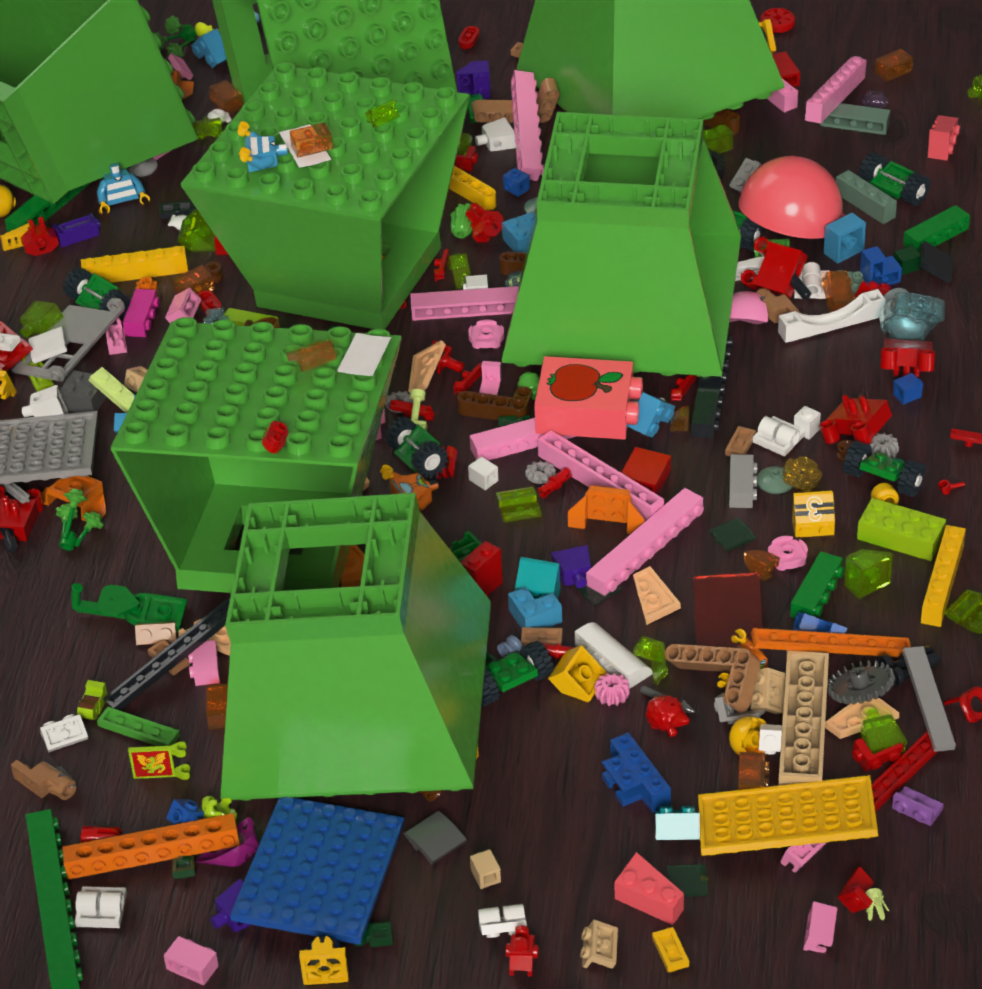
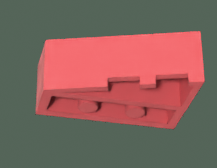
M938 115L935 124L932 125L934 129H930L928 158L948 161L949 155L953 154L957 135L960 133V125H958V118Z
M637 852L614 882L616 900L671 925L676 922L684 910V893Z

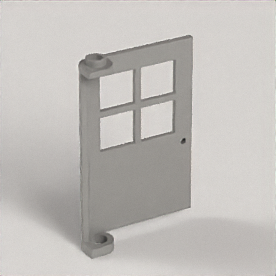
M111 298L107 302V307L110 311L69 305L46 332L62 326L66 345L69 342L83 344V346L75 355L59 354L49 358L42 368L26 365L32 361L31 353H28L25 362L20 360L11 370L12 373L63 381L125 310L122 300ZM56 357L70 359L63 368L62 366L53 365L50 369H47Z

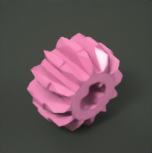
M616 672L613 675L606 673L605 677L600 676L598 681H596L595 696L600 700L601 704L607 703L609 707L611 704H615L618 707L619 702L625 703L626 698L629 697V683L623 675L617 676Z

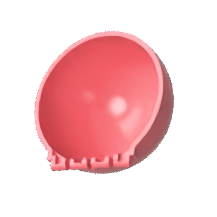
M798 156L778 157L759 166L745 182L738 201V206L742 213L756 224L771 231L798 238H825V226L846 216L843 213V203L839 187L832 175L815 161Z

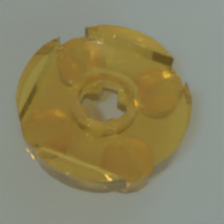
M807 457L790 458L785 463L783 469V481L803 492H810L818 486L822 472L819 471L817 463Z

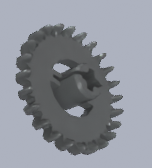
M869 660L866 667L863 666L861 661L859 662L860 666L857 668L851 663L852 670H847L846 666H844V674L837 670L838 677L832 674V680L828 679V694L833 700L839 703L843 702L844 704H856L858 702L862 704L864 701L876 700L879 696L886 694L885 692H888L894 685L895 676L893 669L888 664L885 667L884 662H881V667H879L877 660H875L873 667Z

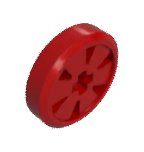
M772 8L764 11L760 16V22L768 19L771 20L773 33L787 32L795 25V15L787 9Z

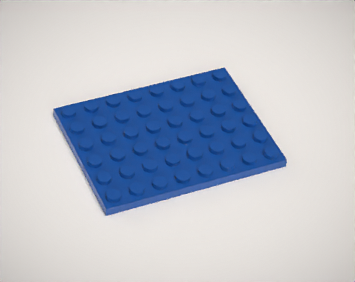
M291 797L279 798L230 914L231 921L316 937L328 936L338 941L361 945L403 829L404 817Z

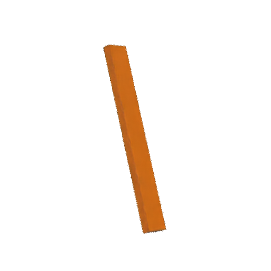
M753 628L751 631L754 648L871 656L887 654L890 657H899L903 652V648L911 647L909 638L762 628Z

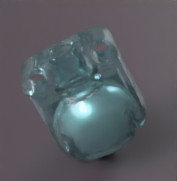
M897 292L894 294V298L888 301L881 310L879 318L881 331L884 335L887 332L890 334L887 339L923 341L939 322L944 321L945 301L915 293Z

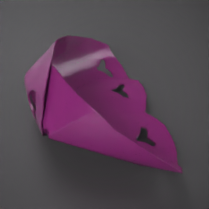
M247 817L237 826L240 846L216 850V853H202L195 862L226 867H239L256 853L259 847L253 820Z

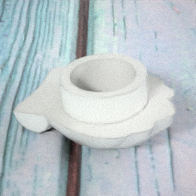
M214 109L207 116L214 123H223L225 121L228 123L231 121L229 113L221 109Z
M172 215L168 226H174L178 230H185L193 224V221L187 215Z

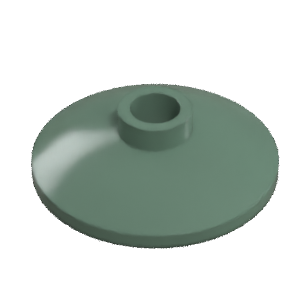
M779 466L767 467L757 475V485L759 488L771 494L785 493L792 489L795 484L793 473Z

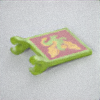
M181 741L171 746L128 748L133 778L177 777L182 780H188L190 778V766L183 764L175 768L173 755L180 758L186 756V751L184 750L187 748L186 743Z

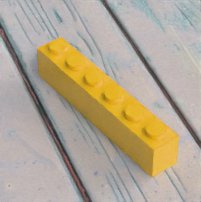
M185 246L81 259V268L91 274H97L110 283L136 280L142 277L151 278L188 273Z
M946 525L922 606V624L937 627L942 625L964 548L966 528Z

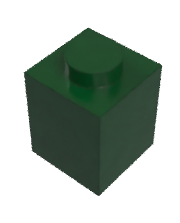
M914 246L894 251V258L902 267L901 275L921 269V253Z

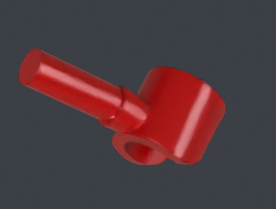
M941 480L938 485L939 489H942V493L948 495L951 489L965 486V482L950 484L948 480Z

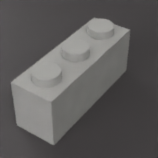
M730 455L729 508H753V500H757V489H753V487H757V476H753V474H757V463H753L754 455Z

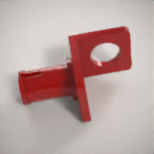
M445 346L444 354L441 355V359L438 362L437 374H440L446 367L459 374L462 372L465 363L451 358L452 347Z

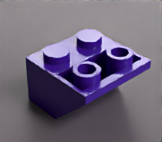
M488 60L470 62L456 72L457 90L459 93L470 95L481 93L483 99H490Z

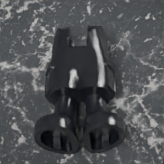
M930 645L924 646L930 668L933 669L941 662V657L938 653H933V648ZM903 653L900 654L897 661H893L887 654L878 657L879 667H881V662H884L885 667L888 664L893 669L895 676L894 687L903 685L905 680L910 677Z

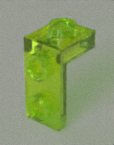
M466 253L454 254L449 256L448 267L449 270L452 269L456 289H463V283H466V276H471Z
M642 636L633 648L634 655L652 660L653 683L658 685L668 672L664 642Z

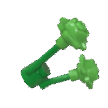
M172 15L166 19L165 28L167 33L173 36L162 37L159 32L154 34L157 35L162 43L159 50H163L164 43L168 42V40L179 37L187 40L182 45L170 43L166 48L168 56L173 53L181 58L184 56L182 48L195 41L196 31L191 24H180L178 17ZM180 28H183L180 34L174 35L176 32H179Z
M70 489L69 493H64L63 496L70 501V504H62L61 507L56 508V516H60L63 522L59 546L68 551H72L74 547H79L84 536L92 528L101 529L104 526L101 522L100 514L94 511L91 513L85 512L83 515L86 521L85 529L78 539L76 534L70 531L73 518L78 517V503L87 501V498L83 496V491L79 489Z

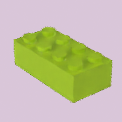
M872 498L858 522L857 539L932 561L941 544L946 528V519Z

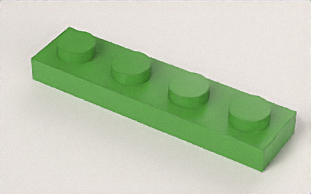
M107 707L97 720L99 727L155 746H171L180 737L179 730Z

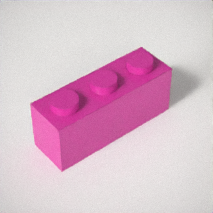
M135 289L123 320L125 336L146 337L148 330H151L152 319H155L156 309L160 306V298L157 297L156 290Z

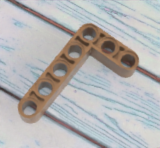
M547 78L541 83L536 104L539 105L537 116L540 117L539 123L549 121L556 106L559 90L554 78ZM476 100L471 104L473 116L477 122H493L505 117L508 122L514 123L512 100Z
M672 644L667 647L665 658L677 668L730 672L724 694L725 703L739 713L745 712L749 708L760 668L759 658L749 650Z

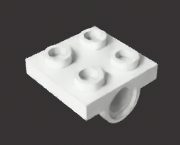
M814 262L805 264L799 278L811 291L810 298H830L829 271H820V266ZM794 290V298L802 299L797 291Z
M765 416L759 424L758 432L753 436V443L786 456L805 436V430L773 416L770 418Z
M82 887V891H79L76 897V927L120 928L127 895L126 888Z
M523 904L503 906V917H500L499 907L478 909L479 928L482 935H486L487 938L498 937L502 932H509V935L515 934L517 926H527Z

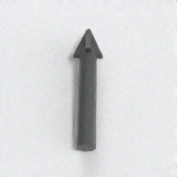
M644 685L640 689V693L651 698L659 697L660 695L667 696ZM685 700L681 702V707L685 713H695V710Z

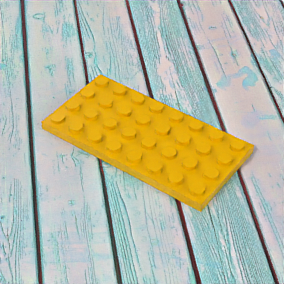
M870 775L698 795L702 856L878 836Z

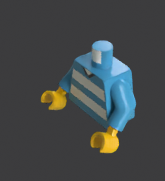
M240 122L237 130L238 135H246L247 137H245V147L240 149L239 156L241 161L247 162L249 172L275 167L278 165L277 156L288 155L287 144L276 145L273 136H259L253 131H248V123Z
M119 163L109 165L111 173L103 175V180L100 181L97 189L98 201L101 204L99 208L100 214H102V208H106L108 214L110 211L109 205L139 198L138 195H140V203L144 205L142 202L144 197L150 202V198L145 194L141 181L133 173H128L126 169L120 170Z

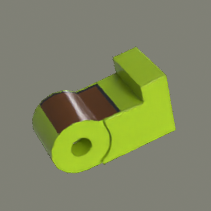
M88 680L85 685L86 691L78 704L77 715L80 714L81 718L96 720L105 704L103 698L108 694L105 683Z

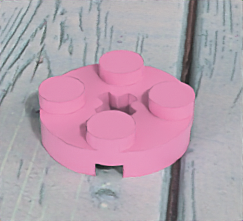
M494 320L477 321L476 325L473 327L471 325L468 330L469 341L472 343V347L476 349L500 347L501 342L504 340V327L497 325V322Z
M781 536L774 539L772 545L768 547V558L772 564L776 565V569L780 571L801 567L806 564L808 548L805 542L800 539L797 541L793 540L792 536Z

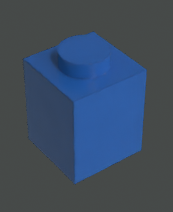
M913 373L894 380L893 395L903 405L922 397L923 383Z

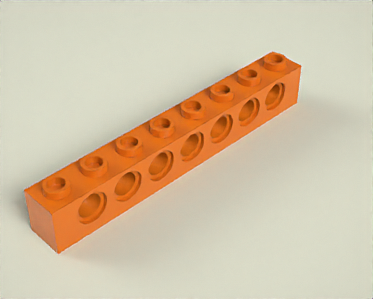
M234 813L64 846L63 860L69 880L175 859L178 856H190L240 846Z

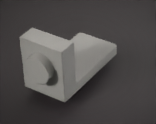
M745 158L731 181L730 188L741 192L749 176L762 164L756 160L752 161Z
M721 693L715 698L714 707L716 712H718L720 722L727 721L728 724H734L742 717L759 718L765 713L764 708L746 710L741 713L734 712L733 708L724 701L725 693Z

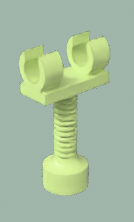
M412 389L410 398L413 400L411 420L427 431L426 421H418L420 403L425 400L426 392L422 389Z

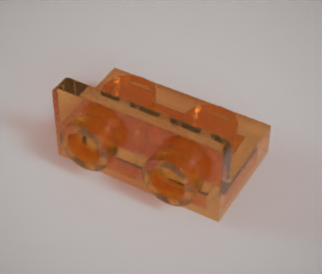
M331 340L317 341L286 353L288 361L299 363L302 372L336 359Z

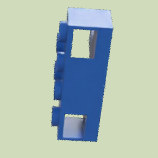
M629 732L611 739V758L602 761V765L607 770L602 773V779L609 788H612L615 783L618 785L620 790L615 791L620 804L624 807L642 799L652 813L655 810H660V806H670V786Z

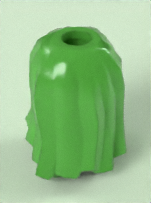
M466 203V205L458 204L455 211L450 214L451 232L457 238L464 239L472 233V227L470 226L472 222L465 216L467 209L471 207L469 203Z

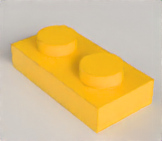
M673 927L652 933L653 942L668 973L689 967V959Z

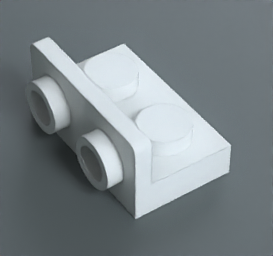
M71 714L65 716L61 721H50L45 723L43 727H40V734L44 739L48 752L88 739L80 714L76 716Z

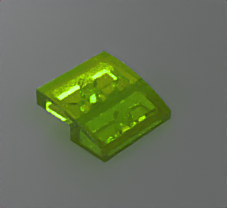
M533 486L496 492L499 510L504 523L542 517L541 509L537 502V494Z
M967 589L945 611V615L962 627L981 634L982 593Z

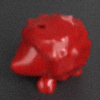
M670 695L655 696L646 706L645 717L651 728L663 732L666 731L670 737L678 734L675 728L690 723V719L681 707L680 700L676 697H671Z

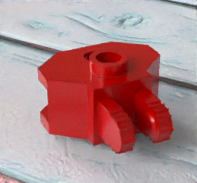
M472 203L470 209H467L465 216L472 222L470 226L472 227L473 238L477 243H487L491 237H496L501 231L503 216L499 211L484 210L478 203Z
M38 217L39 225L35 226L32 219L28 220V230L21 237V243L24 245L27 254L38 256L49 253L59 245L54 229L45 226L43 217Z
M517 926L515 934H511V943L506 944V957H510V976H514L515 971H527L528 976H533L534 959L538 958L539 947L535 944V935L529 934L527 926Z

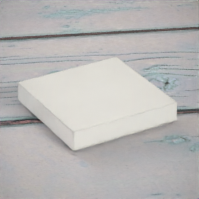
M62 326L28 339L30 346L33 348L30 351L33 363L67 352L65 333Z

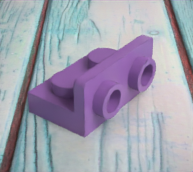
M905 786L900 793L896 792L893 795L892 808L899 813L908 815L919 822L931 826L943 810L944 804Z

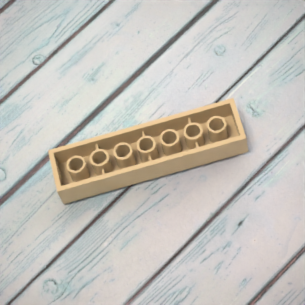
M787 651L779 785L822 781L829 653Z

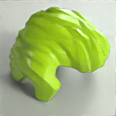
M204 797L202 800L204 818L234 813L236 820V811L229 808L232 799L223 798L218 804L214 797Z

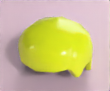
M198 22L195 25V31L199 38L214 30L212 25L207 26L202 22Z

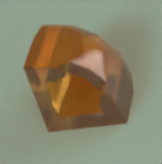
M689 405L683 406L674 412L670 421V431H688Z
M761 550L744 552V560L750 572L764 581L772 576L770 573L774 566L778 567L780 557Z

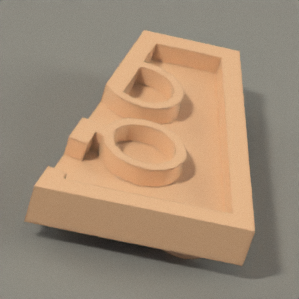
M442 340L413 356L408 389L410 394L412 389L425 390L428 387L446 346Z
M651 567L633 574L646 625L681 609L680 602Z
M880 698L872 699L870 702L864 701L862 704H859V702L856 704L850 703L825 722V728L839 739L899 719V712Z

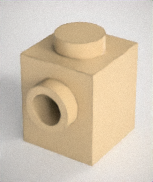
M491 850L470 856L471 871L480 889L501 882L500 867Z

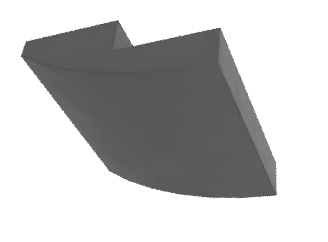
M439 811L404 833L415 850H420L431 865L464 844L467 840L459 829Z

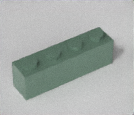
M840 103L820 126L886 135L890 123V110Z
M849 170L836 176V183L843 199L882 224L896 217L897 201Z

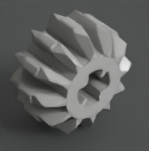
M885 432L883 434L876 433L872 438V442L868 444L872 447V454L882 452L887 457L895 459L899 452L897 438H893L892 434L886 435Z

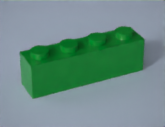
M955 205L905 231L903 246L905 248L914 246L920 253L921 244L924 241L935 247L969 229L970 214Z
M820 551L791 602L790 617L796 618L797 612L813 617L821 616L823 605L829 601L830 592L835 591L838 578H842L844 574L843 558Z

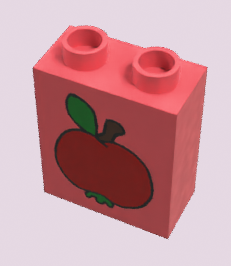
M544 356L535 400L536 434H546L552 430L558 435L626 439L628 424H638L639 402H632V399L639 400L643 390V378L633 377V362Z

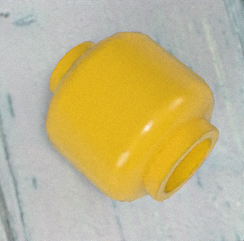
M880 483L871 491V499L875 498L896 505L899 502L898 493L888 483Z

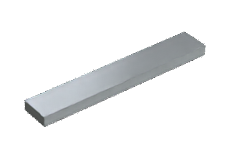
M924 646L903 648L902 653L934 752L955 750L956 744Z

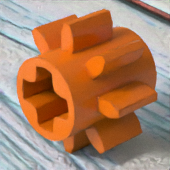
M142 277L139 282H136V289L156 290L157 292V281L152 282L150 277Z

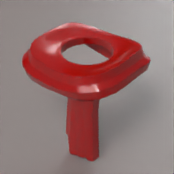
M979 686L973 687L961 696L948 698L943 704L960 702L966 720L970 723H975L982 719V709L979 713L975 712L971 707V700L973 697H977L982 704V688Z

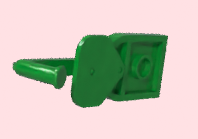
M74 583L71 586V606L73 610L126 619L134 626L139 623L176 621V632L178 633L187 607V599L150 593L133 595L126 587L117 585L103 587L98 602L80 600V593L83 591L82 585Z

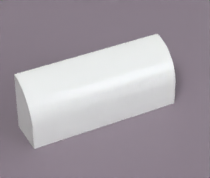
M591 622L575 631V646L582 645L608 674L613 675L616 672L617 676L623 675L628 680L629 689L653 674L651 668L598 624Z

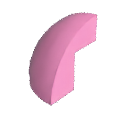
M752 291L734 293L730 322L741 320L753 324L767 323V306L765 302L760 300L761 295Z

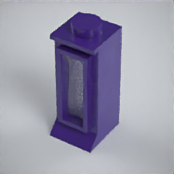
M92 213L89 216L87 215L59 225L53 224V229L61 248L99 235L98 228H100L98 218H94Z

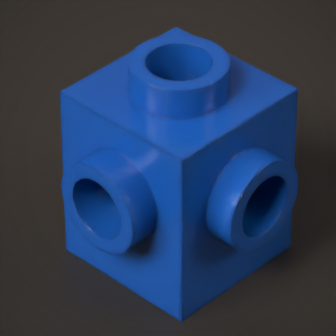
M513 168L503 175L504 189L518 197L530 189V175Z
M174 799L166 818L176 825L201 820L204 811L192 800Z

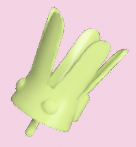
M878 888L867 890L865 893L873 901L870 907L866 909L869 921L873 918V906L876 907L880 919L884 920L885 914L882 903L888 912L889 909L883 901L882 891Z

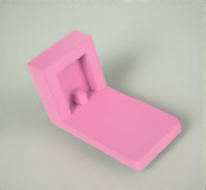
M483 361L482 383L479 393L498 395L502 380L501 362Z

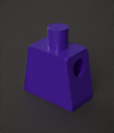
M587 545L551 553V562L560 564V580L565 586L574 584L577 588L586 586V572L591 569Z
M241 879L237 880L215 900L217 914L210 918L211 924L215 929L227 924L234 932H237L251 925L231 921L230 918L244 883Z

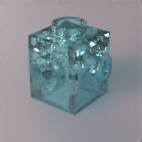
M224 308L206 309V318H203V322L205 324H213L215 320H229L228 315L225 316Z

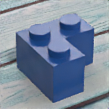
M878 246L861 250L860 272L863 274L865 282L874 281L878 284L884 282L888 285L901 282L902 267L893 256L885 257Z

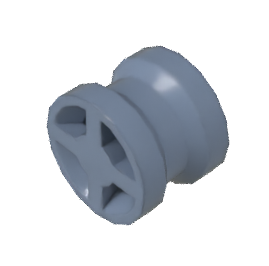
M510 635L506 638L505 642H501L497 646V649L504 658L511 653L517 652L520 654L523 646L517 637Z

